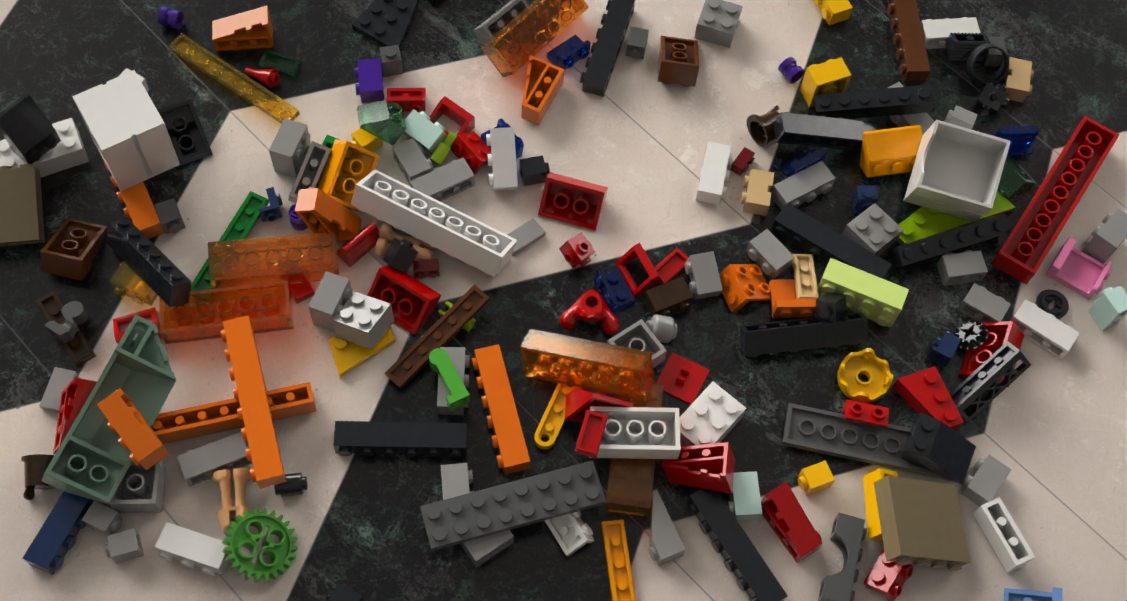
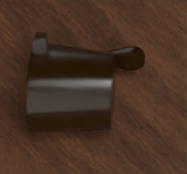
M777 105L766 114L761 116L752 114L746 120L748 131L752 139L759 146H765L776 139L773 123L780 114L777 112L780 109Z
M33 454L21 457V461L24 462L26 488L23 497L26 500L34 498V489H55V487L42 482L43 475L55 455Z

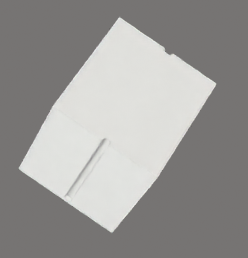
M135 70L107 81L105 85L100 84L72 96L98 151L120 191L180 165L165 123Z
M936 119L921 138L904 201L973 222L977 221L993 207L1011 141Z

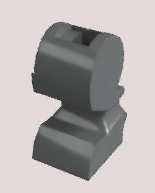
M78 301L69 302L62 308L61 311L65 318L64 324L51 321L44 325L51 335L65 344L70 340H74L76 332L79 331L77 325L83 324L88 318L87 311L81 302Z

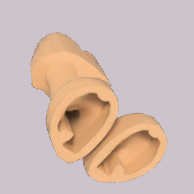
M383 222L381 235L375 247V255L384 256L391 245L390 242L394 238L401 241L405 238L414 243L413 247L418 251L414 261L430 260L433 258L434 254L432 251L435 250L434 247L412 236L396 233L392 225Z
M250 468L233 469L235 506H232L230 491L232 472L224 469L212 474L213 482L219 485L221 491L222 509H219L217 512L223 533L227 529H231L229 524L237 515L243 517V513L246 510L250 513V509L246 507L245 500L246 482L252 480Z

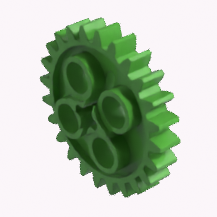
M254 508L252 515L248 510L243 513V517L237 515L235 518L236 522L231 521L229 524L231 529H227L224 533L229 538H224L222 541L223 544L228 545L222 550V553H229L225 562H233L230 570L237 567L239 569L237 576L245 573L246 581L251 576H254V583H257L260 577H262L264 583L267 582L269 575L275 580L278 577L277 572L283 575L286 572L285 568L289 569L292 565L289 560L296 558V555L291 552H295L298 549L297 546L292 545L298 539L297 537H291L295 529L287 528L290 521L283 523L281 521L283 515L276 518L275 510L267 514L266 508H263L261 513L258 512L257 508ZM250 526H254L255 528H257V535H254L249 531ZM265 527H268V532L261 545L263 548L259 551L256 563L254 564L252 559L259 547L258 541L262 538ZM270 535L278 536L279 543H274ZM241 547L248 548L250 556L243 555ZM262 556H269L271 558L272 563L266 564L263 561Z

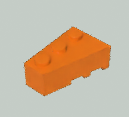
M268 6L212 21V40L215 50L273 48V27Z
M530 55L522 101V119L536 125L540 124L564 83L565 69Z
M319 188L299 190L295 212L320 242L350 241L360 233L362 218Z
M121 388L97 404L108 419L107 425L114 434H119L120 438H118L120 444L125 450L129 448L132 452L129 457L136 466L141 464L148 470L169 455V452L138 408Z

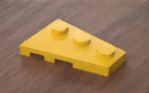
M391 326L373 350L336 336L328 338L340 378L345 376L346 372L352 368L362 365V362L372 355H377L396 342Z

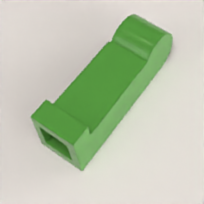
M439 348L431 351L429 354L430 367L438 373L449 394L446 397V401L450 411L470 403V394L447 352Z

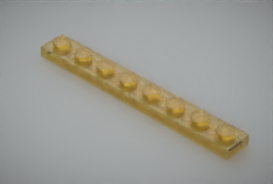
M183 33L169 45L171 51L281 124L284 118L294 121L300 115L297 108Z

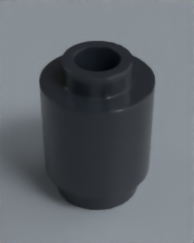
M301 472L285 474L287 482L274 485L275 494L281 495V497L303 495L304 490H308L307 477H303Z

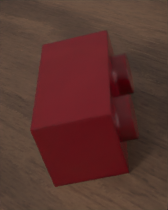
M744 147L732 163L730 170L739 176L743 172L746 173L749 168L748 165L752 164L755 160V153Z
M439 260L413 261L414 278L422 279L424 277L435 278L440 276Z

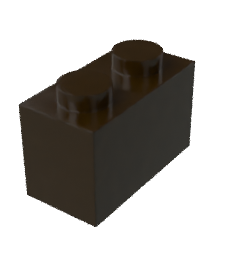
M682 276L646 290L644 302L652 317L656 314L671 316L674 312H683L689 309L694 296Z

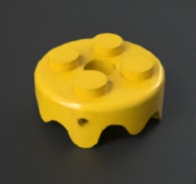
M866 348L859 352H850L838 368L837 381L842 392L850 399L862 403H871L885 395L893 381V374L890 373L889 364L885 359L878 358L873 349ZM865 374L869 381L862 382L858 375Z

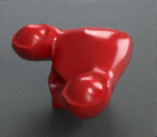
M594 289L582 294L559 318L560 326L564 329H572L579 317L584 321L597 322L601 319L602 328L608 334L616 333L620 327L617 317L611 312L599 292Z

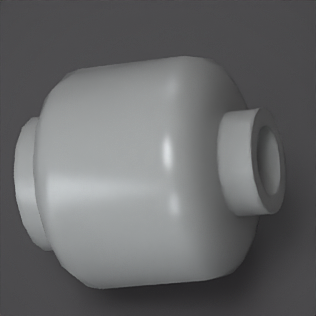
M656 314L651 320L646 322L648 328L661 343H669L672 339H675L678 327L672 317Z

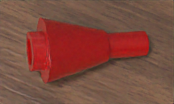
M247 67L244 71L245 75L255 77V79L270 88L277 85L280 79L276 69L255 70Z

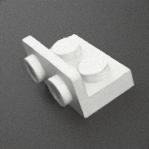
M580 511L545 520L566 556L572 555L585 544L594 542L592 537L593 531L588 524H584L581 520Z

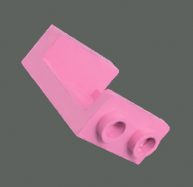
M1069 237L1045 275L1090 299L1094 293L1098 295L1102 290L1104 284L1101 282L1103 279L1107 280L1112 272L1110 266L1113 262L1109 260L1106 264H1103L1074 248L1073 246L1077 240Z

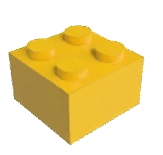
M842 57L830 59L821 64H813L806 69L800 92L810 108L815 106L816 94L845 92L852 75Z

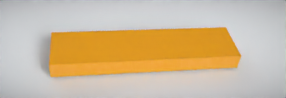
M624 519L604 521L601 523L612 601H636Z

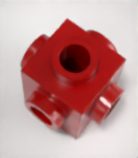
M582 232L567 240L559 248L565 260L572 268L578 265L581 267L585 266L591 261L590 257L595 253L592 244Z

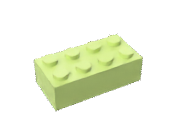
M830 258L818 285L819 297L826 292L846 295V311L848 310L853 313L862 312L868 319L877 322L881 326H888L890 328L901 312L909 291L907 288Z

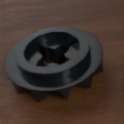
M1052 289L1040 292L1035 302L1040 309L1054 315L1059 320L1067 314L1069 309L1066 297ZM1054 300L1055 302L1053 308L1049 309V303L1053 302Z
M970 320L967 324L962 323L960 328H956L955 335L961 339L958 346L965 350L980 347L988 337L986 326L979 321L973 322ZM972 331L974 332L975 335H969L967 337L966 333H971Z

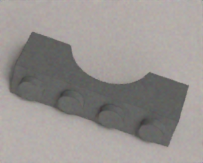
M840 512L835 517L830 540L840 548L844 564L842 571L837 574L826 575L822 580L818 601L854 600L855 591H852L853 583L857 582L859 570L856 569L857 561H861L863 554L860 544L861 541L865 540L867 528L864 527V519Z

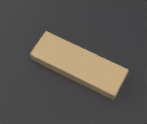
M792 254L794 256L792 266L797 299H818L819 294L813 254Z

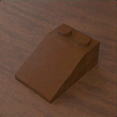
M661 36L657 72L658 82L663 84H679L683 87H695L699 71L698 41Z
M67 217L40 251L42 272L83 281L92 268L106 234L107 226Z

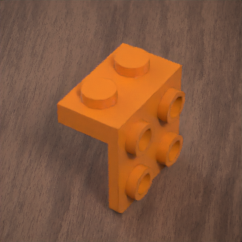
M729 264L719 273L723 289L722 294L731 312L739 311L749 301L771 299V289L758 265Z
M794 279L770 280L772 318L814 317L817 299H797Z

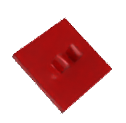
M672 352L654 387L691 405L695 401L710 370Z

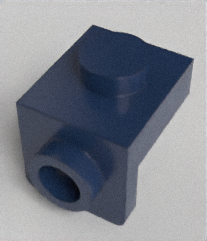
M274 187L266 189L270 206L259 209L262 222L274 221L282 217L279 207L283 205L280 193H275Z

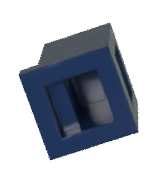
M876 185L856 186L851 197L854 215H860L871 205L877 203L878 192Z
M946 331L942 338L937 337L927 358L946 367L952 359L961 339L952 332Z

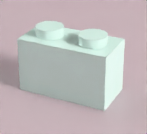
M413 109L399 128L405 135L411 139L414 138L417 144H421L424 149L433 154L440 142L443 143L447 137L444 132L445 128L438 122L432 123L430 121L431 118L423 111L418 113Z
M1121 285L1114 289L1109 287L1100 293L1101 297L1092 302L1093 306L1088 311L1102 331L1119 324L1127 315V293Z
M757 471L735 472L732 493H726L730 496L727 506L738 522L759 521L762 516V506Z

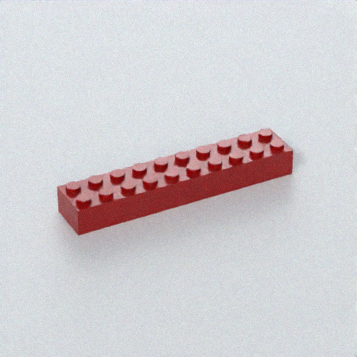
M1087 116L1083 117L991 264L1026 285L1029 283L1120 134Z

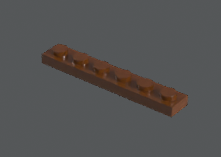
M474 284L385 372V375L398 388L402 389L429 362L431 351L444 347L490 301V298Z

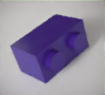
M381 58L357 60L358 68H354L355 80H359V84H355L356 95H360L361 103L384 101Z

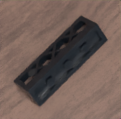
M1009 341L1002 345L950 393L960 415L967 423L1031 366L1023 353ZM1018 360H1021L1022 364L1019 365L1016 369H1013L1014 364ZM1005 375L1004 380L1001 383H997L998 379ZM985 390H989L988 394L981 398L982 393ZM973 404L972 409L966 414L963 410Z

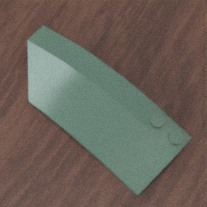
M135 314L72 427L47 467L42 482L64 492L105 504L110 503L132 463L129 457L132 452L129 448L125 450L118 441V438H120L119 434H114L107 425L109 421L97 404L121 388L138 408L150 427L153 425L176 382L174 372H172L166 350L160 341L156 324Z

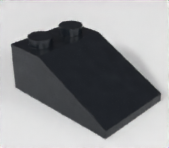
M25 93L0 113V130L12 151L26 164H33L61 141L55 128L28 93Z
M191 98L157 110L165 123L180 163L175 168L213 155Z
M920 412L913 422L901 459L963 485L976 446L942 421Z

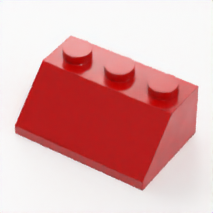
M550 172L546 177L538 215L596 230L608 187Z
M386 265L379 268L367 296L390 303L394 323L416 335L433 314L441 294L412 276Z
M1014 321L981 323L986 326L988 337L980 347L967 350L960 371L961 377L967 378L1007 341L1019 350L1021 349L1024 334ZM1002 375L998 379L997 383H1001L1004 380L1005 375Z

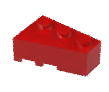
M935 366L898 378L891 388L918 415L921 412L938 419L956 432L964 423Z
M75 377L61 392L53 454H56L96 385V381Z
M729 442L681 447L678 459H663L662 466L670 483L732 493L735 458Z
M787 481L764 496L761 501L762 516L796 563L820 548L823 544L821 536L812 526Z

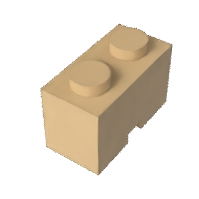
M1009 58V70L1002 80L1006 81V84H1003V86L1008 88L1006 91L1010 94L1007 98L1023 103L1026 96H1030L1032 91L1030 81L1034 75V70H1031V61Z
M751 168L749 176L745 175L743 187H746V192H743L741 197V204H744L743 212L767 215L771 200L770 189L773 186L774 179L773 172Z

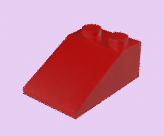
M578 387L566 395L565 419L583 423L586 410H590V406L633 407V403L607 396L603 392L594 393L587 391L586 388Z

